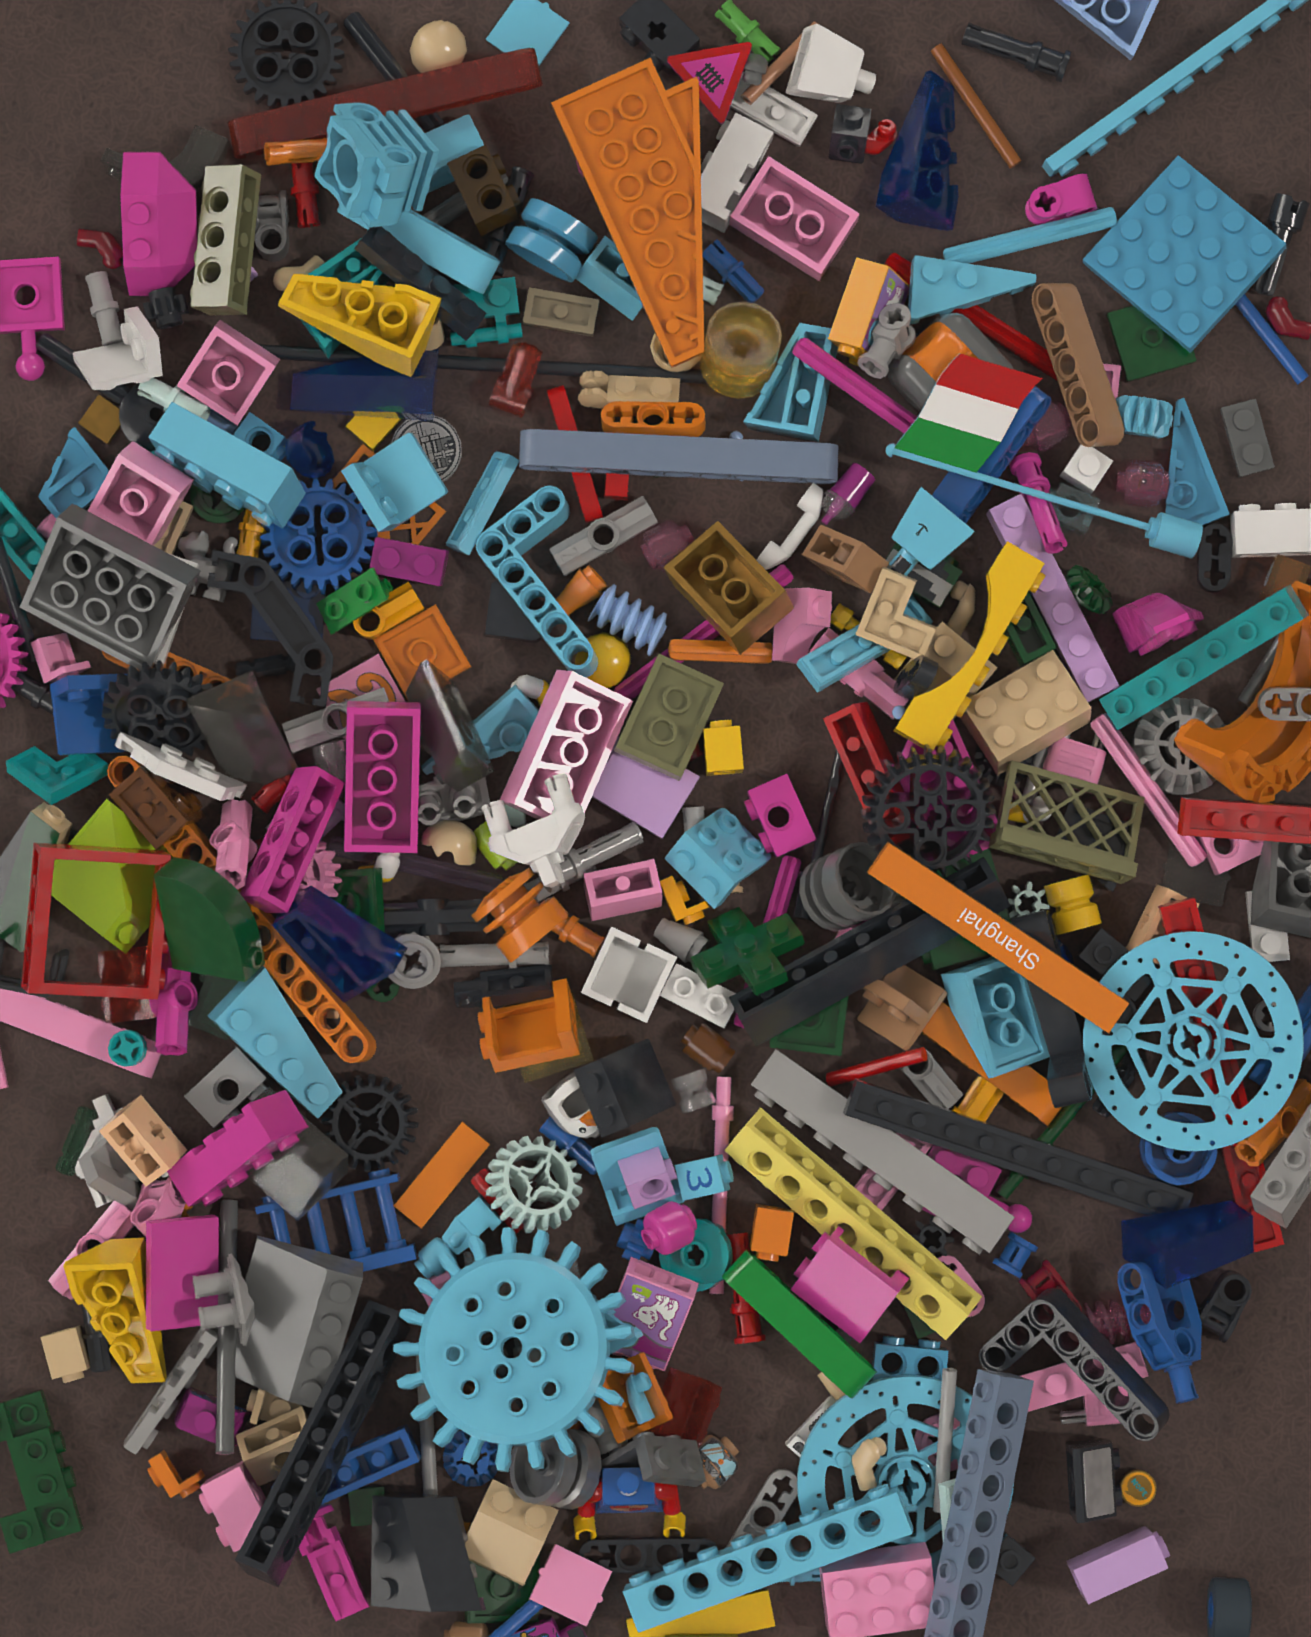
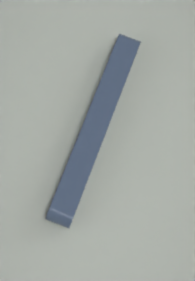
M527 429L520 431L519 468L534 471L615 473L641 476L832 484L838 482V445L815 442Z

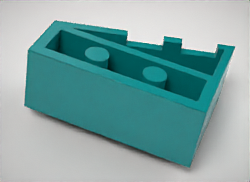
M360 239L308 274L334 277L342 282L361 283L362 280L374 281V285L382 286L390 279L354 249ZM301 320L329 359L341 342Z

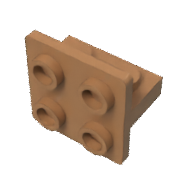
M903 965L887 974L883 981L878 979L863 987L866 991L862 996L868 1000V1003L857 1019L863 1025L893 1044L908 1051L946 997L947 991Z

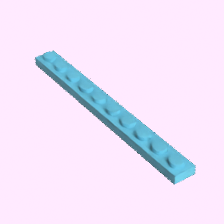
M1267 0L1048 157L1043 163V169L1050 178L1058 172L1062 177L1067 175L1079 165L1076 159L1086 152L1090 156L1099 152L1108 144L1105 138L1117 131L1119 136L1127 132L1137 123L1134 118L1140 113L1146 111L1150 115L1165 104L1166 101L1163 99L1165 95L1172 90L1177 94L1181 93L1194 83L1193 75L1202 69L1206 74L1223 62L1221 55L1230 49L1234 53L1240 51L1252 41L1249 35L1259 28L1266 32L1281 20L1278 14L1288 7L1293 12L1308 0Z

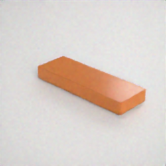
M462 1121L394 1204V1207L422 1229L489 1147L490 1143Z

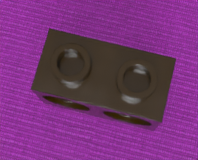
M484 145L447 163L481 236L520 218L515 206L521 204V201L513 184L505 186L501 175L507 172L498 153L491 156L487 146ZM476 170H488L484 177L480 179L472 178ZM491 200H502L499 207L495 209L486 208Z

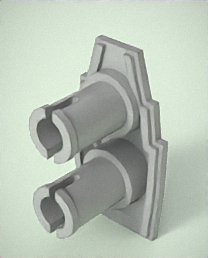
M484 770L435 776L433 781L419 785L418 820L425 825H433L443 820H467L483 815L484 812H482L481 807L485 804L491 807Z
M228 1254V1264L225 1272L192 1276L196 1299L228 1293L229 1297L232 1296L230 1303L198 1307L201 1331H204L205 1329L234 1325V1328H238L240 1344L246 1346L255 1318L254 1302L249 1296L247 1283L241 1276L238 1262L232 1254Z

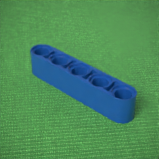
M1034 386L1020 405L1002 441L977 472L995 478L1001 476L1051 404L1050 396ZM949 471L932 496L966 524L991 490L993 484Z

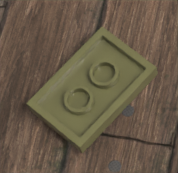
M658 654L614 751L680 781L724 683L662 654Z

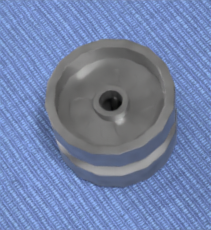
M569 1428L567 1434L575 1443L577 1455L571 1458L559 1449L555 1437L541 1442L544 1469L540 1470L533 1469L529 1463L526 1445L514 1446L511 1454L510 1479L515 1493L524 1502L571 1510L583 1506L593 1496L599 1483L602 1468L600 1450L595 1439L586 1431Z

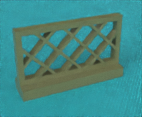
M1011 760L1007 765L996 830L991 833L989 848L1123 884L1136 877L1138 863L1134 862L1145 798ZM1016 773L1028 775L1035 789L1022 796L1015 785ZM1040 779L1046 780L1047 782L1042 784ZM1052 782L1060 784L1069 797L1057 806L1045 789ZM1073 788L1078 789L1080 791L1075 793ZM1036 792L1040 794L1049 811L1037 818L1025 801V799ZM1085 792L1094 794L1102 806L1090 815L1078 797ZM1012 795H1013L1014 799L1016 800V801L1013 802V803H1011ZM1107 798L1114 799V800L1111 801V802H1109V801L1107 800ZM1070 801L1082 818L1081 821L1069 827L1059 811V808ZM1119 801L1133 805L1131 819L1122 824L1112 808V805ZM1017 804L1030 822L1022 828L1007 824L1009 811ZM1103 811L1106 812L1116 828L1105 836H1102L1092 820L1093 817ZM1050 814L1053 815L1063 831L1055 837L1047 835L1039 823L1040 820ZM1084 823L1096 840V842L1089 846L1080 844L1072 832ZM1129 825V831L1127 832L1125 827ZM1032 826L1035 831L1028 830V828ZM1117 832L1126 844L1124 856L1113 853L1106 842V839ZM1063 836H1066L1068 840H1064V839H1060V838H1062ZM1097 845H1099L1102 850L1097 849V848H1094V847L1097 846Z

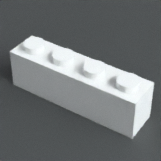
M1296 503L1275 504V510H1260V505L1258 504L1240 505L1239 511H1234L1230 515L1231 557L1311 555V503L1310 509H1296Z

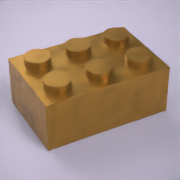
M719 521L663 567L674 587L739 655L794 609L786 590Z

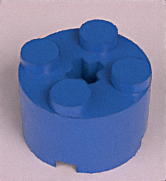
M1173 1111L1160 1115L1178 1122L1205 1123L1201 1118L1184 1112ZM1183 1127V1131L1187 1132V1128ZM1157 1136V1140L1160 1141L1161 1137ZM1140 1138V1158L1146 1169L1157 1179L1173 1185H1187L1204 1178L1216 1161L1217 1149L1185 1151L1183 1155L1176 1154L1173 1157V1149L1156 1145ZM1211 1141L1210 1144L1215 1145V1142Z

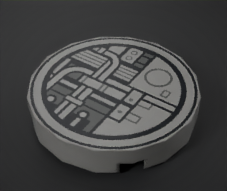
M417 415L406 420L395 431L391 443L407 433H413L443 482L447 481L457 470L462 458L461 440L455 428L445 419L434 415Z

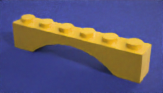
M1008 541L1005 543L986 575L988 589L987 618L983 634L974 653L964 667L950 680L932 691L914 697L895 727L894 732L923 749L925 744H928L932 752L936 746H945L953 730L948 728V725L954 715L959 718L963 716L972 700L966 697L973 684L980 687L990 670L989 667L985 666L991 653L999 655L1009 638L1003 634L1010 622L1016 625L1027 608L1022 603L1028 591L1035 594L1046 575L1040 572L1045 564L1044 562Z

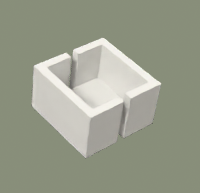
M611 927L581 993L609 1006L612 1005L614 1000L620 1002L617 1010L647 1023L677 957L648 943L645 950L638 948L641 940Z

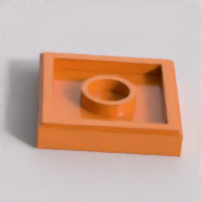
M436 604L374 639L375 644L409 702L471 668L470 663Z

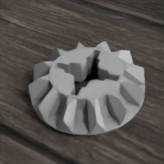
M415 932L405 935L399 934L391 943H388L383 957L384 969L388 977L397 985L410 989L421 988L430 984L437 977L442 962L439 947L431 942L429 936L424 937L417 935ZM420 950L418 961L422 964L414 963L407 970H404L407 958L403 954L406 953L411 956L414 952Z

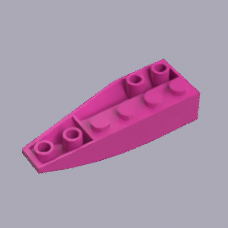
M1152 593L1120 607L1112 614L1129 653L1138 650L1140 656L1160 648L1170 639L1174 642L1198 630L1196 624L1204 619L1200 611L1187 607L1161 593Z

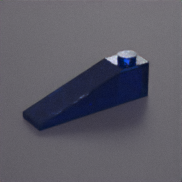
M439 349L424 351L412 377L380 365L366 356L295 373L292 380L290 410L434 421Z

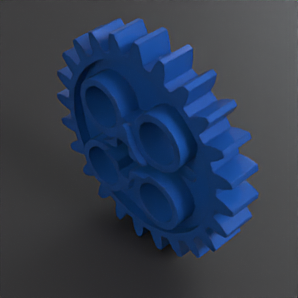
M314 478L312 488H307L303 481H299L306 494L284 528L282 529L273 523L269 527L261 523L266 531L269 532L260 536L262 544L270 545L263 550L265 558H273L269 563L273 570L281 568L278 574L281 581L291 576V586L293 589H296L303 582L306 593L311 592L313 585H318L321 594H325L326 584H332L336 591L339 589L340 580L343 579L346 583L352 581L350 575L352 572L358 575L364 573L360 565L361 562L371 563V556L366 551H373L374 541L370 539L378 536L377 529L369 527L373 522L368 514H365L366 511L362 504H357L359 500L355 493L352 492L347 496L348 488L345 483L335 490L332 479L327 481L325 487H320L318 479ZM317 506L321 507V526L324 532L322 535L324 564L322 566L317 565L318 548L315 541L317 536L315 507ZM334 512L345 514V518L340 523H330L327 519ZM305 514L310 517L305 525L295 526L292 524L293 518L297 515ZM336 546L347 548L346 554L340 558L329 556L331 549ZM305 548L311 551L310 556L306 560L300 561L293 558V555L299 549Z

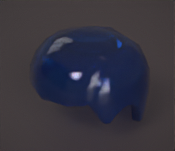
M315 421L303 423L294 429L285 444V457L291 467L297 473L309 479H319L327 475L335 462L333 449L327 441L328 434L315 431L313 429L316 426Z

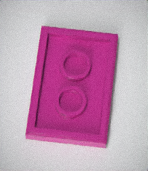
M204 1215L146 1221L147 1330L160 1331L200 1326L198 1307L218 1305V1295L201 1297L200 1299L195 1298L192 1277L195 1275L218 1273V1216Z

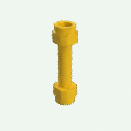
M839 603L831 614L830 623L840 631L844 628L848 631L859 625L860 621L853 617V611ZM893 650L883 654V661L896 670L899 669L907 656Z

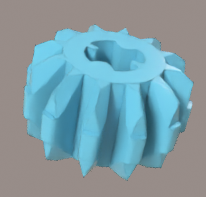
M1128 395L1116 398L1124 425V433L1150 438H1163L1169 435V429L1172 427L1173 406L1170 403L1152 398Z

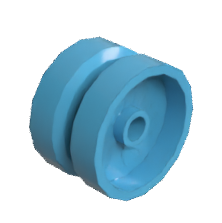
M529 199L521 213L523 221L529 227L515 226L505 244L527 262L559 279L573 282L583 266L574 253L580 255L589 254L598 236L588 226L559 208L539 199Z

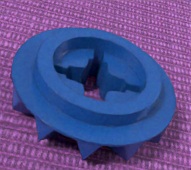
M461 1430L445 1446L443 1452L444 1468L452 1480L465 1487L481 1486L490 1481L498 1471L495 1462L498 1446L489 1442L483 1444L480 1453L487 1452V1455L482 1456L477 1461L478 1472L475 1473L470 1463L463 1464L462 1462L457 1464V1461L463 1458L464 1449L467 1446L466 1443L470 1440V1435Z

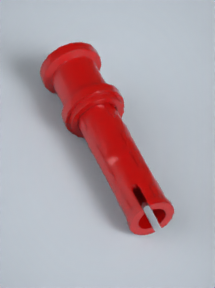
M748 1232L727 1235L732 1246V1264L746 1249L750 1251ZM733 1289L734 1304H731L730 1313L734 1314L737 1337L734 1338V1344L765 1341L766 1334L762 1333L760 1314Z

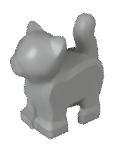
M204 531L200 533L191 532L186 537L180 538L178 542V549L181 550L185 559L198 563V569L201 570L191 595H196L200 583L207 584L209 573L216 574V581L230 582L233 574L234 563L219 560L218 567L212 566L211 558L205 557L209 548L208 534ZM229 537L223 544V552L235 554L234 549L238 544L237 539ZM209 588L204 591L203 597L224 603L227 592Z

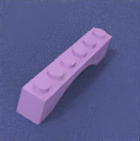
M1022 494L989 509L986 515L1002 547L1008 541L1045 563L1040 571L1046 575L1035 594L1031 591L1029 593L1057 647L1056 649L1064 667L1087 702L1089 703L1118 688L1119 684L1054 556L1044 550L1032 513Z

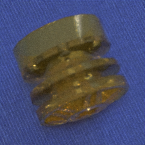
M737 302L718 309L710 318L704 342L705 352L702 354L700 366L703 378L712 389L724 396L737 399L753 397L760 393L764 384L768 382L774 372L782 339L780 325L772 313L757 304Z

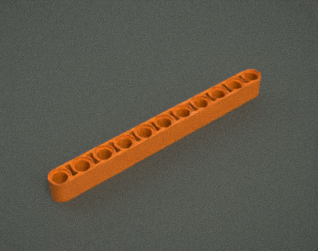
M118 756L108 766V778L113 786L117 788L124 781L122 771L126 765L131 764L134 771L144 765L131 757ZM196 823L184 826L163 845L173 857L191 860L190 851L193 846L199 845L203 855L198 863L215 871L217 850L210 844V840ZM247 902L256 920L258 930L260 931L261 928L266 926L271 932L270 942L265 946L262 945L265 954V964L263 966L342 1060L349 1063H360L370 1060L377 1048L373 1035L272 914L265 913ZM286 954L291 955L294 960V967L288 974L282 970L280 964L281 959ZM310 981L317 987V995L312 1001H308L303 992L304 986ZM332 1009L338 1011L340 1015V1023L334 1029L327 1024L326 1020L328 1012ZM355 1036L359 1037L363 1042L364 1048L359 1056H354L349 1048L350 1041Z

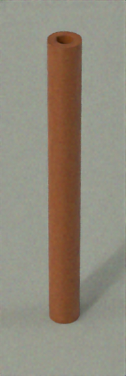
M941 43L930 51L1008 167L1011 169L1019 164L1022 160L943 44Z

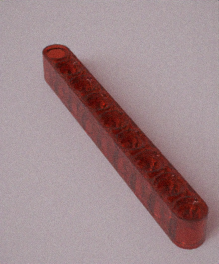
M524 48L239 117L228 121L227 125L235 159H244L246 154L256 153V156L264 154L266 142L327 138L330 116L336 115L333 111L335 104L366 103L376 107L384 117L386 111H394L398 115L399 110H406L412 118L532 90L542 86L543 82L535 49Z

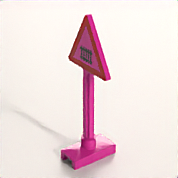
M744 42L672 55L667 58V62L684 82L697 76L699 81V101L719 124H724L751 52L752 44L751 42ZM577 162L578 172L584 178V175Z

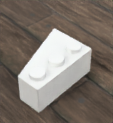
M738 113L734 114L731 122L725 120V123L721 125L716 139L720 140L714 153L708 151L701 165V171L703 172L701 174L703 223L725 233L729 225L730 215L746 192L773 140V131Z

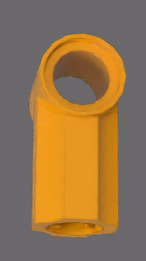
M409 582L391 591L388 600L368 612L379 616L380 624L377 629L371 632L364 631L360 625L363 616L353 621L354 628L361 637L374 640L383 635L384 632L424 610L422 603Z
M977 1076L958 1107L954 1106L951 1111L986 1122L1004 1092L982 1077Z

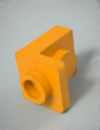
M670 876L660 881L663 895L675 922L683 919L684 924L688 925L705 917L703 910L709 908L707 901L688 909L686 908L684 902L689 901L690 898L682 880L675 883L673 876Z

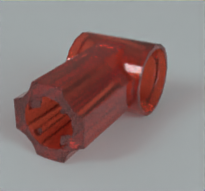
M515 341L512 344L502 376L498 377L491 394L489 406L523 418L526 412L524 410L533 393L534 388L531 386L543 354L542 351L526 342Z

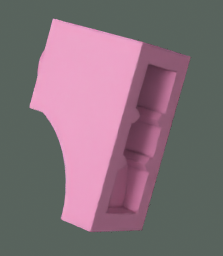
M814 588L785 589L794 609L774 625L772 661L797 664L800 658L808 654L811 643L816 635L823 628L830 627L832 611L831 591Z

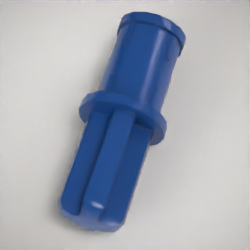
M719 240L710 244L702 253L703 258L723 277L721 281L723 283L728 282L747 303H754L762 296L764 289L743 268L744 262H738Z
M550 1116L539 1129V1132L551 1141L556 1140L557 1147L561 1150L567 1149V1154L572 1159L577 1160L576 1162L590 1174H596L597 1170L590 1154L593 1148L581 1137L567 1134Z

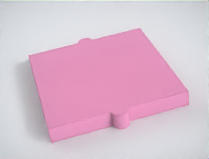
M554 1544L544 1567L538 1570L540 1576L529 1599L587 1627L597 1603L603 1601L601 1595L612 1571Z

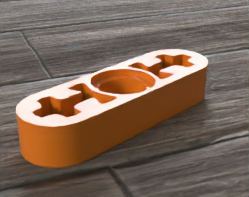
M614 401L605 405L601 411L602 429L605 433L699 437L706 428L704 409L692 402ZM650 415H658L663 418V421L657 425H648L644 422V419ZM633 416H637V423H634ZM615 417H621L620 422H614ZM669 417H674V424H670ZM687 418H693L692 423L688 424L685 422Z

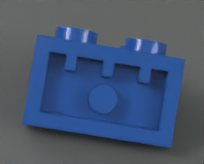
M117 674L67 675L50 684L59 755L122 753L125 751L114 745L117 739L110 738L111 729L104 728L105 718L102 717L104 693L108 692L110 681L116 682Z

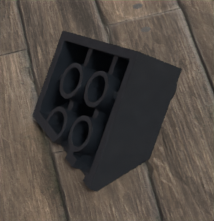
M392 1492L372 1496L371 1606L427 1612L486 1610L483 1597H478L474 1578L478 1577L475 1564H470L465 1546L468 1537L457 1496Z

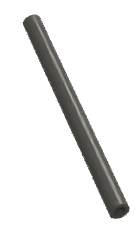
M236 1200L220 1201L219 1272H225L228 1264V1254H232L237 1261L238 1201ZM228 1293L218 1295V1305L230 1303L232 1296L229 1297ZM234 1325L218 1327L215 1453L220 1455L234 1454L236 1328H234Z

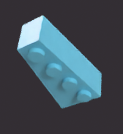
M262 966L246 982L239 981L207 1015L316 1118H319L342 1094L341 1088L265 967Z

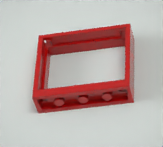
M34 843L21 988L27 993L158 1000L159 990H163L165 986V969L161 968L162 954H166L168 951V942L164 932L165 928L154 878L144 985L44 980L54 859L155 865V874L171 860V855L163 850Z

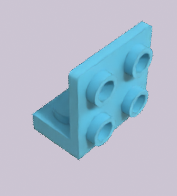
M413 433L405 434L366 461L352 463L341 470L378 532L393 530L448 493L446 486Z

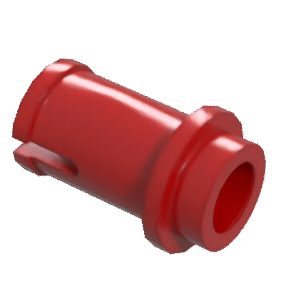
M281 768L278 772L274 770L272 772L273 777L255 795L251 796L254 803L266 814L282 799L292 777L284 768Z

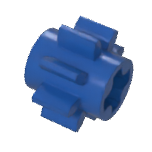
M638 1218L635 1224L625 1223L616 1244L617 1247L624 1249L622 1258L629 1261L631 1257L640 1260V1257L650 1260L654 1249L650 1250L642 1239L641 1231L644 1230V1219Z

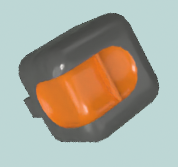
M951 313L935 317L920 332L916 333L914 344L904 351L899 360L892 359L888 365L889 372L887 376L891 385L920 413L939 376L959 353L1010 369L1014 368L969 318L963 314Z

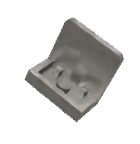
M652 1432L640 1433L633 1437L632 1442L624 1447L611 1450L609 1456L601 1460V1469L640 1467L643 1481L692 1487H697L706 1482L697 1441L681 1439L678 1435L662 1437L654 1436Z

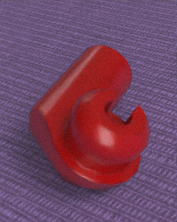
M881 120L878 123V127L868 134L866 154H880L894 143L897 137V127L892 120Z

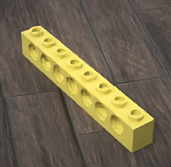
M762 1108L754 1114L724 1150L766 1188L770 1189L794 1212L798 1213L821 1235L824 1232L831 1235L839 1226L844 1230L839 1238L890 1278L897 1270L907 1276L909 1280L897 1294L896 1298L945 1340L970 1315L982 1298L979 1293Z

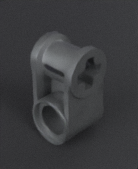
M281 190L276 195L259 196L255 243L259 254L270 262L282 260L289 252V210L286 190ZM269 236H278L282 239L279 247L273 250L264 248L263 243Z

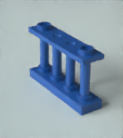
M389 1168L369 1172V1180L285 1199L284 1193L266 1196L262 1198L263 1205L255 1207L256 1214L269 1212L275 1240L291 1244L283 1208L304 1203L315 1250L331 1254L319 1200L340 1195L352 1251L349 1252V1259L362 1262L363 1272L418 1258L415 1243L407 1245L406 1239L401 1238L389 1183L399 1181L400 1177L399 1173L390 1174ZM375 1187L387 1238V1243H384L385 1250L371 1253L370 1247H366L354 1191Z

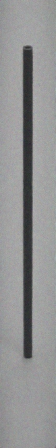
M258 344L280 360L380 365L354 349H335L328 359L319 347ZM423 354L417 365V368L581 377L583 372L591 370L592 372L602 371L608 376L680 378V383L740 386L741 372L690 369L682 372H670L661 367L441 354Z

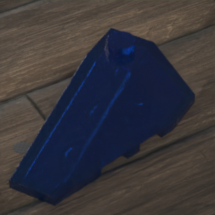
M932 70L925 72L883 169L876 207L897 222L949 231L953 230L959 198L958 185H950L949 165L957 164V153L951 152L947 134L955 129L953 85Z

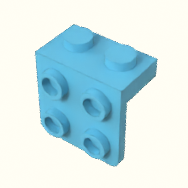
M720 808L685 831L664 859L715 909L726 900L739 882L764 866L771 859V854H766L763 844L739 822L736 816L727 809Z
M657 1127L641 1130L593 1148L590 1152L616 1226L643 1217L667 1202L674 1201L679 1204L685 1202L682 1201L677 1179L671 1180L676 1195L634 1209L627 1191L618 1160L658 1146L663 1160L669 1158L661 1133Z

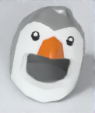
M574 1072L560 1080L542 1097L541 1101L548 1114L567 1134L581 1138H596L600 1135Z

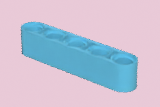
M338 207L337 212H339L341 215L347 218L343 211ZM410 209V212L402 211L399 222L396 224L382 226L409 250L417 254L426 264L482 294L485 293L501 262L496 257ZM361 217L348 218L368 230L369 227Z

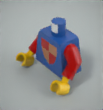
M640 1467L601 1469L599 1483L593 1496L583 1506L578 1507V1515L573 1519L576 1540H579V1534L584 1531L590 1532L591 1540L596 1538L594 1515L600 1513L664 1512V1536L669 1538L670 1529H677L681 1532V1537H684L686 1516L681 1512L677 1485L643 1481Z

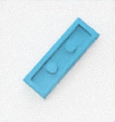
M498 451L493 453L451 532L446 546L457 552L470 555L519 463L518 459L510 454Z

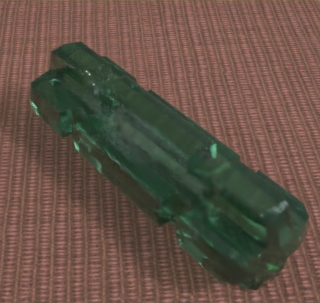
M80 1106L77 1109L74 1117L76 1123L71 1125L62 1149L64 1154L61 1157L59 1156L55 1167L59 1173L67 1176L75 1174L76 1161L80 1157L91 1133L89 1127L94 1125L92 1121L97 1117V1111L86 1106Z

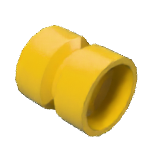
M1089 875L1044 886L1048 905L1056 908L1052 919L1057 935L1102 923L1097 904L1090 902L1089 899L1094 894Z

